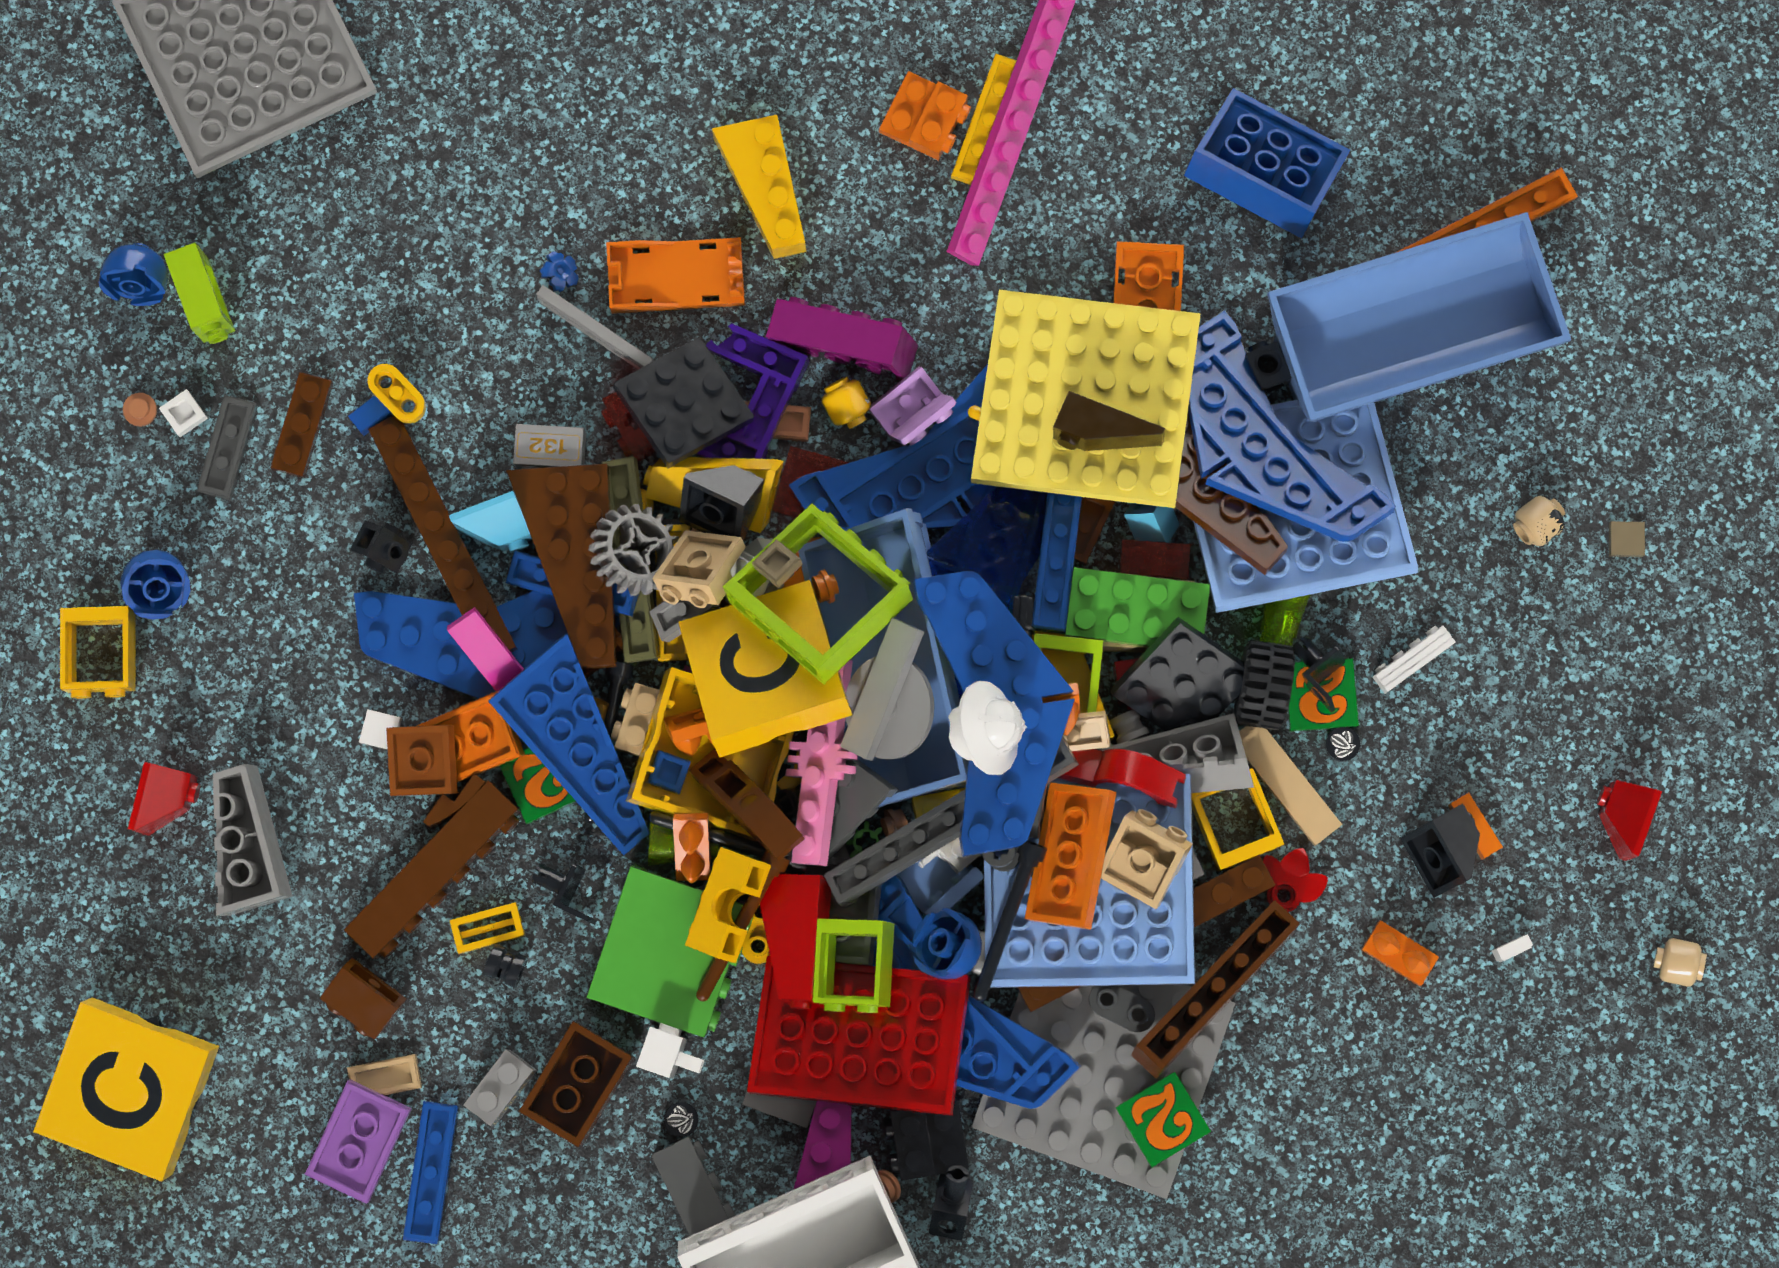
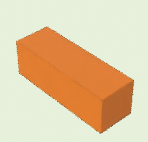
M1469 792L1448 805L1450 810L1464 804L1466 810L1473 816L1475 825L1480 832L1477 853L1481 859H1485L1503 848Z

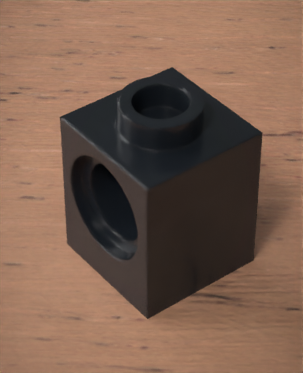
M1264 340L1248 348L1249 352L1245 354V358L1261 391L1264 390L1265 394L1289 385L1292 377L1277 341L1268 344ZM1262 359L1272 361L1275 365V371L1272 373L1262 372L1258 367V361Z

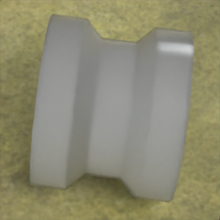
M1135 710L1128 711L1109 720L1111 728L1116 731L1117 744L1142 738L1149 734L1148 728L1142 725L1140 721L1141 715Z

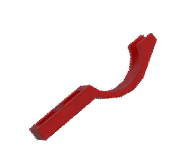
M1124 749L1072 751L1079 765L1058 777V779L1094 788L1098 784L1106 782L1130 786L1149 795L1158 804L1176 808L1178 804V799L1173 797L1177 782L1184 784L1186 781V774L1150 756Z

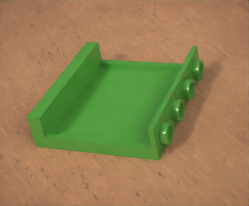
M633 865L630 866L587 998L704 1038L708 1035L709 1030L713 1032L716 1030L721 1016V1012L716 1011L719 999H726L732 979L727 978L731 965L737 966L743 947L736 964L728 962L709 999L704 1002L699 1001L696 997V992L715 957L685 946L704 890L648 872L645 868ZM735 901L732 908L733 922H735L743 907V903ZM752 917V919H751V921H750L748 927L746 928L747 933H748V931H749V929H750V926H751L753 917Z

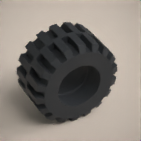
M1249 640L1241 657V660L1244 662L1241 693L1234 700L1236 723L1279 730L1286 719L1292 692L1295 667L1293 648L1289 645Z

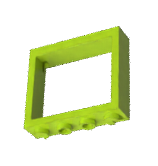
M810 504L723 586V589L731 605L821 683L825 684L891 621V618L897 616L913 598L909 589L911 583L903 577L900 570L892 571L886 566L887 563L879 552L875 549L868 551L862 545L863 543L858 535L851 529L843 530L831 512H822L815 505ZM819 533L889 592L824 655L752 595L768 580L754 569L752 562L776 539L795 554L812 537Z

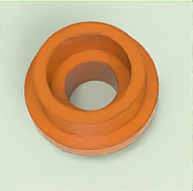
M825 569L820 570L818 575L811 578L816 598L819 603L825 601L829 604L835 602V595L839 594L837 580L834 574L828 575Z

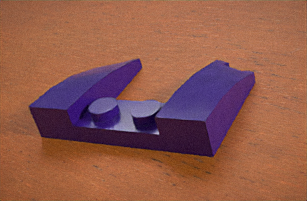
M731 323L728 326L733 333L718 346L711 339L706 343V347L711 353L761 376L748 405V408L754 415V420L752 423L737 430L736 433L726 436L694 455L704 458L765 459L768 454L769 444L793 392H796L810 361L807 355Z

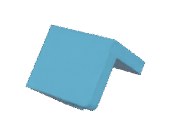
M1131 503L1124 514L1138 546L1168 545L1179 527V521L1173 508Z

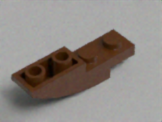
M715 748L689 770L692 777L734 816L737 823L778 861L805 839L774 802L732 760L728 761L724 757L720 758Z

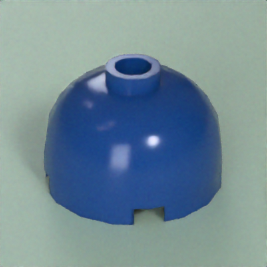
M142 243L123 245L115 248L104 259L100 271L99 287L103 293L116 301H119L120 296L133 299L130 305L151 306L160 303L167 289L168 269L162 257L147 245Z
M161 550L143 551L132 557L124 566L120 579L121 593L125 604L133 609L134 613L139 617L151 620L167 618L173 615L172 611L176 610L180 605L183 607L186 604L191 591L188 573L180 560L171 553Z
M942 908L944 911L929 913L918 925L912 945L916 947L917 957L913 956L914 963L921 972L938 979H957L969 973L977 964L981 955L982 940L977 926L970 918L949 908Z

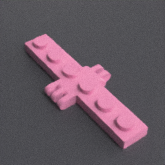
M849 660L839 670L845 692L851 680L853 660ZM845 718L808 729L806 742L789 743V749L800 751L799 756L788 755L787 763L798 764V768L786 769L785 776L802 778L796 828L805 838L793 849L792 863L827 866L838 780H844V774H856L857 767L846 765V760H858V755L840 747L844 736Z

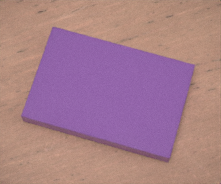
M351 1079L347 1080L305 1175L366 1204L369 1203L412 1108Z

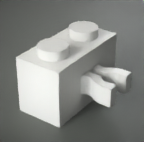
M660 1023L658 1029L649 1028L636 1067L674 1079L678 1066L701 1073L705 1060L683 1053L688 1039L680 1037L682 1030Z

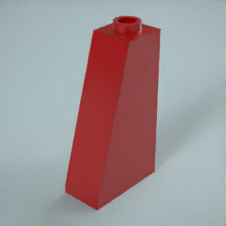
M779 874L778 877L774 876L760 902L778 998L791 1002L790 1008L811 1009V1003H813L817 919H829L831 889L825 877L821 875Z

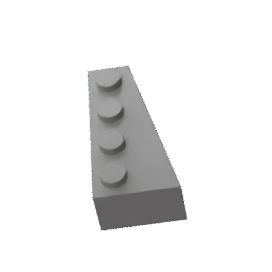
M1234 713L1112 745L1108 748H1101V751L1107 749L1135 751L1150 756L1184 774H1190L1191 793L1254 788Z
M242 764L213 773L214 819H216L214 849L217 851L215 886H218L216 916H231L293 897L258 766Z

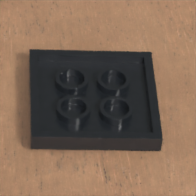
M700 336L616 381L613 386L614 391L667 469L745 427L754 420L753 413Z
M1177 617L1110 689L1112 696L1164 731H1169L1218 718L1241 693L1244 662L1180 617Z

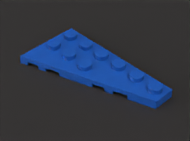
M566 633L488 701L616 848L625 855L649 834V830L639 806L626 801L630 784Z

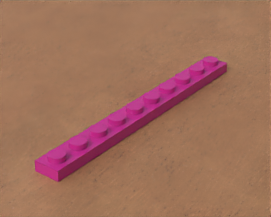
M1039 0L947 249L948 253L969 265L979 266L1076 0Z

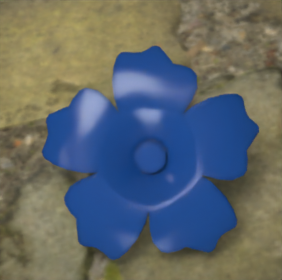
M554 251L546 255L548 261L540 269L541 277L551 278L549 284L553 287L554 291L561 292L565 289V286L569 288L577 285L579 277L574 272L577 267L575 260L570 255L564 258L562 253Z

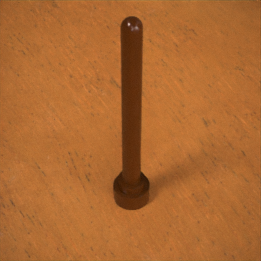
M765 849L760 861L770 864L771 868L760 898L748 895L734 922L736 926L746 930L774 876L778 877L781 872L784 873L791 861L784 856L778 861ZM718 958L714 959L696 992V997L699 1001L704 1002L709 999L729 961Z

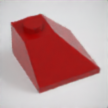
M144 762L128 830L149 836L188 812L191 804L197 802L200 794V783H197L198 777L190 773Z
M1619 780L1611 782L1609 786L1604 785L1597 800V805L1601 806L1598 815L1619 859L1627 861L1639 857L1662 791Z

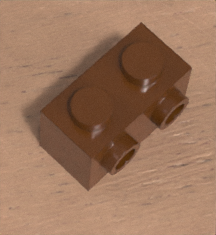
M353 957L340 969L320 997L332 1013L345 1017L353 1023L357 1032L367 1037L370 1036L374 1040L385 1030L407 1000V998Z

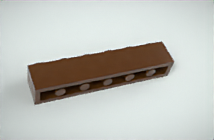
M487 781L350 922L344 931L373 959L378 960L381 956L385 959L388 958L400 945L397 940L405 931L411 934L423 922L424 919L421 915L430 906L435 909L444 901L448 895L445 890L453 882L459 884L472 871L469 865L477 857L481 860L484 859L494 849L496 844L493 841L501 832L505 835L508 834L519 823L520 820L517 816L521 813L520 810L490 781Z
M1274 900L1135 1046L1131 1056L1157 1079L1286 943L1300 923Z

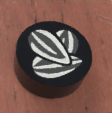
M1339 727L1332 730L1325 740L1327 754L1338 762L1351 760L1360 749L1358 735L1347 727Z
M685 1102L671 1105L664 1115L666 1129L677 1137L689 1136L697 1129L699 1124L697 1110Z

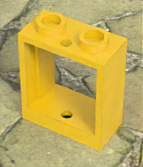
M128 606L60 608V689L71 693V698H91L92 692H105V697L118 698L125 697V691H136V614L133 609ZM122 624L123 680L77 682V626Z
M1253 768L1249 770L1254 788H1248L1267 837L1222 854L1200 801L1221 791L1191 793L1192 810L1218 872L1284 845Z

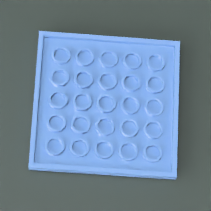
M1298 400L1271 405L1276 417L1295 438L1364 485L1368 486L1371 484L1385 493L1396 506L1394 513L1354 540L1348 542L1338 541L1258 507L1262 514H1266L1288 545L1287 552L1264 575L1194 522L1216 613L1418 573L1417 560L1375 403L1314 422H1309Z
M1186 774L1184 784L1178 782L1173 793V797L1178 799L1176 808L1158 804L1149 795L1130 786L1106 782L1095 787L1117 792L1106 852L1124 816L1131 810L1137 812L1138 809L1154 814L1157 817L1155 823L1166 829L1169 826H1174L1183 830L1188 835L1186 840L1192 843L1190 774ZM1058 778L1051 781L1052 783L1090 787ZM1028 837V841L1039 844V839ZM1193 846L1157 909L1100 879L1091 930L1024 919L1033 875L1032 870L990 988L1195 984ZM1009 850L995 851L994 854L1000 859L1001 855L1008 854ZM984 860L985 959L1020 862L1014 869L1008 872H1001L995 870Z

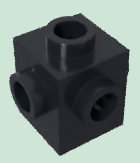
M365 520L350 551L365 558L364 565L382 574L384 569L398 573L408 557V551L412 543L401 537L403 533L401 529L385 522L384 526Z

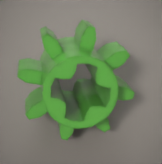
M865 821L864 829L858 831L856 828L853 840L849 839L845 843L848 846H854L855 850L851 852L850 858L863 851L862 846L856 845V843L863 839L864 834H869L870 839L877 843L879 842L878 836L882 833L883 829L880 827L875 831L870 830L868 821Z

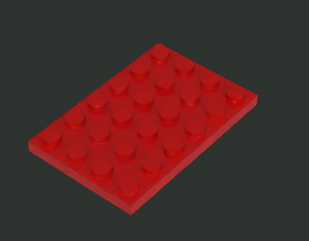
M767 956L747 1092L756 1095L953 1116L971 978L968 975H963L957 979L944 980L919 970L892 968L890 1007H878V1013L857 1012V1006L845 1005V1012L824 1011V1004L811 1003V1009L790 1008L791 1002L778 998L771 958ZM835 962L833 995L874 997L876 966Z

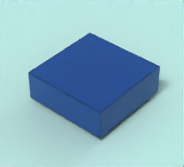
M658 750L652 767H655L654 772L649 774L646 783L680 794L691 761Z

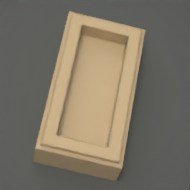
M416 1054L347 1067L349 1079L383 1095L422 1088Z

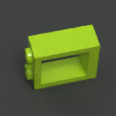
M195 242L163 254L191 330L204 343L209 341L210 344H215L226 340L229 333L235 332V328L209 258Z
M1034 633L1033 641L1041 651L1042 649L1093 654L1087 713L1096 712L1104 640Z
M817 919L813 1003L824 1004V1011L845 1012V1005L857 1006V1012L878 1013V1007H890L895 924L879 920ZM837 936L877 937L874 997L833 995Z

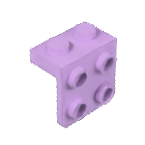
M918 366L871 404L869 412L891 440L903 445L907 443L914 445L927 434L925 429L934 422L939 424L951 416L953 413L951 408L957 402L953 397L942 394L924 369Z

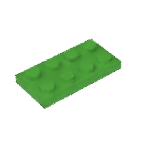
M1074 567L1065 636L1150 647L1177 617H1180L1204 634L1210 584Z

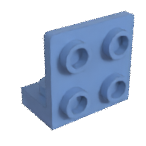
M938 856L926 864L924 868L918 865L920 862L918 861L897 874L905 883L916 906L925 916L931 912L938 913L944 911L942 908L952 909L984 880L982 872L977 867L974 868L972 864L957 874L946 861Z

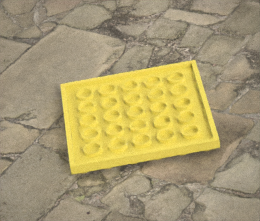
M999 290L971 483L1175 508L1201 313ZM1071 391L1164 427L1165 436L1162 446L1083 451L1078 448L1070 450L1062 447L1057 443V440L1053 439V426L1068 392Z

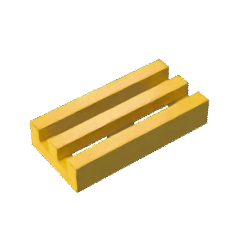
M514 902L449 920L458 954L526 936L518 911V904ZM511 912L513 917L462 932L459 929L461 925ZM515 925L516 931L463 945L462 939Z

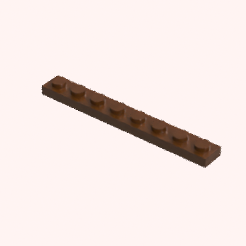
M393 416L369 428L368 430L461 615L475 607L509 651L512 653L518 650L456 527L451 522L449 513L403 422Z
M1260 855L1193 889L1194 927L1275 886ZM1081 986L1017 988L1031 1013Z

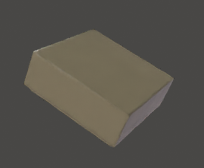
M1609 522V557L1645 556V522Z
M777 539L752 562L754 569L777 588L803 565L801 559Z

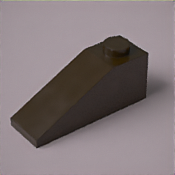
M1071 391L1068 392L1053 426V439L1057 440V443L1062 447L1070 450L1078 448L1083 451L1162 446L1165 436L1164 427Z

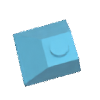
M513 491L449 515L451 522L460 533L501 551L509 549L510 553H514V551L523 550L529 546L528 542L532 540L517 497Z

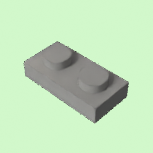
M679 600L675 605L664 601L649 612L661 641L670 642L681 635L679 621L720 609V606L707 604L705 608H698L690 601Z

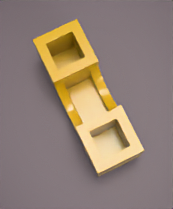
M720 847L717 857L713 862L706 888L701 895L694 921L689 928L685 946L736 964L747 930L736 926L733 922V905L740 896L745 894L760 898L771 865Z

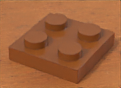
M454 724L386 728L390 796L458 793Z

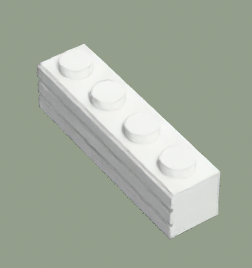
M1435 625L1426 632L1427 637L1422 641L1417 638L1409 644L1411 649L1404 653L1401 650L1391 657L1394 661L1389 665L1383 663L1375 669L1376 674L1373 676V679L1384 694L1456 642L1443 625L1440 628H1437Z

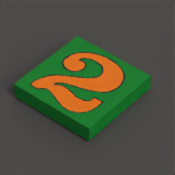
M1353 658L1345 659V663L1319 684L1332 698L1336 709L1332 713L1307 688L1302 673L1309 668L1303 662H1295L1292 692L1288 707L1289 731L1358 727Z
M530 748L524 750L525 755L499 765L527 825L576 802Z
M1172 1072L1115 1107L1151 1168L1211 1132L1175 1072Z

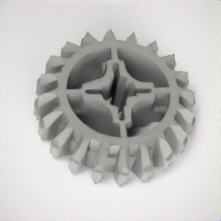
M634 504L630 507V510L626 505H621L617 512L610 510L605 514V518H601L596 523L598 529H595L590 536L595 542L589 545L588 550L597 555L591 559L590 564L600 565L601 569L597 571L596 576L600 577L605 574L608 577L606 586L610 587L616 583L617 593L622 594L628 588L630 596H636L640 591L643 595H649L653 589L658 590L652 578L673 549V544L678 542L679 539L678 536H670L669 534L673 524L664 526L661 523L664 514H658L654 518L652 516V507H647L642 512L639 504ZM619 528L621 532L619 536L620 546L613 550V535L615 530ZM641 530L645 532L649 537L642 534ZM629 547H631V549H633V550H635V549H637V550H642V549H644V550H643L642 552H640V553H639L638 551H632V550L626 551ZM656 550V566L653 572L650 573L648 567L651 564L649 555ZM620 563L625 564L629 570L625 569Z

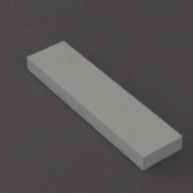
M542 285L536 293L541 305L639 370L654 361L653 358L546 286Z
M891 618L840 747L866 760L873 761L924 631L899 619Z

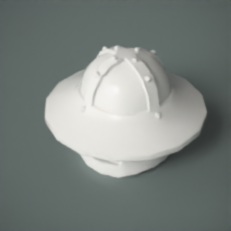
M976 681L966 687L960 699V705L952 709L948 717L950 720L948 738L952 748L961 757L973 761L976 767L988 775H1002L1012 767L1017 756L1018 743L1027 726L1014 701L1007 700L1003 692L991 682Z

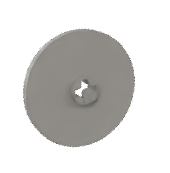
M876 657L863 663L853 674L848 684L846 695L852 715ZM912 662L874 757L880 759L905 757L917 750L929 734L934 718L933 692L926 675L914 662ZM852 715L845 717L847 726L850 723Z

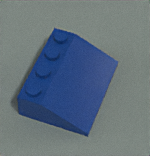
M1233 88L1196 148L1184 176L1302 239L1347 158L1350 149Z

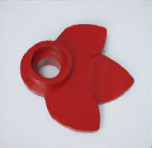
M1298 848L1289 852L1283 857L1281 862L1270 855H1265L1263 858V862L1275 883L1274 887L1267 890L1269 905L1275 900L1287 912H1291L1297 908L1299 903L1315 901L1326 888L1327 876L1309 873V859L1304 848ZM1283 889L1289 892L1290 898L1287 902H1281L1278 899L1277 894L1279 890Z

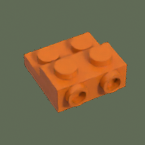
M908 71L879 128V133L939 161L942 153L948 154L953 147L957 136L952 133L957 123L963 125L971 109V106L967 105L968 95L939 81L935 84Z

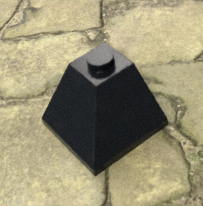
M735 465L687 473L683 478L679 521L703 533L741 537L744 541L761 502L764 479Z
M1464 804L1455 807L1400 838L1433 898L1472 878L1480 832L1475 825L1473 816L1466 810Z

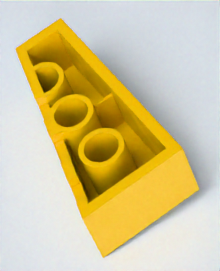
M772 115L712 128L714 141L724 157L726 165L734 177L773 258L776 259L806 252L805 239L778 116Z

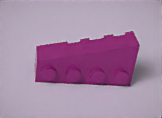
M789 297L788 301L777 298L766 334L769 340L814 357H819L820 352H824L825 358L846 366L850 364L851 360L856 361V365L867 369V372L880 375L882 369L893 372L896 375V380L899 381L911 373L918 344L905 330L900 321L891 318H883L882 322L872 320L870 315L860 311H852L851 315L839 312V308L828 304H820L819 308L809 306L807 301L797 297Z
M824 1101L816 1102L794 1189L851 1164L852 1106Z

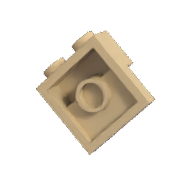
M685 530L652 578L661 598L673 605L677 604L679 600L690 601L698 608H705L707 604L719 605L725 596L723 586L732 578L730 570L746 546L741 537Z
M635 683L633 690L629 688L625 690L621 708L626 709L622 722L616 720L611 733V740L616 741L614 746L616 750L637 757L640 756L656 705L658 689Z
M1138 809L1137 812L1131 810L1124 816L1105 854L1101 879L1157 909L1162 903L1174 877L1179 873L1193 843L1186 840L1188 835L1183 830L1174 826H1169L1166 829L1155 823L1157 817L1151 812L1143 809Z

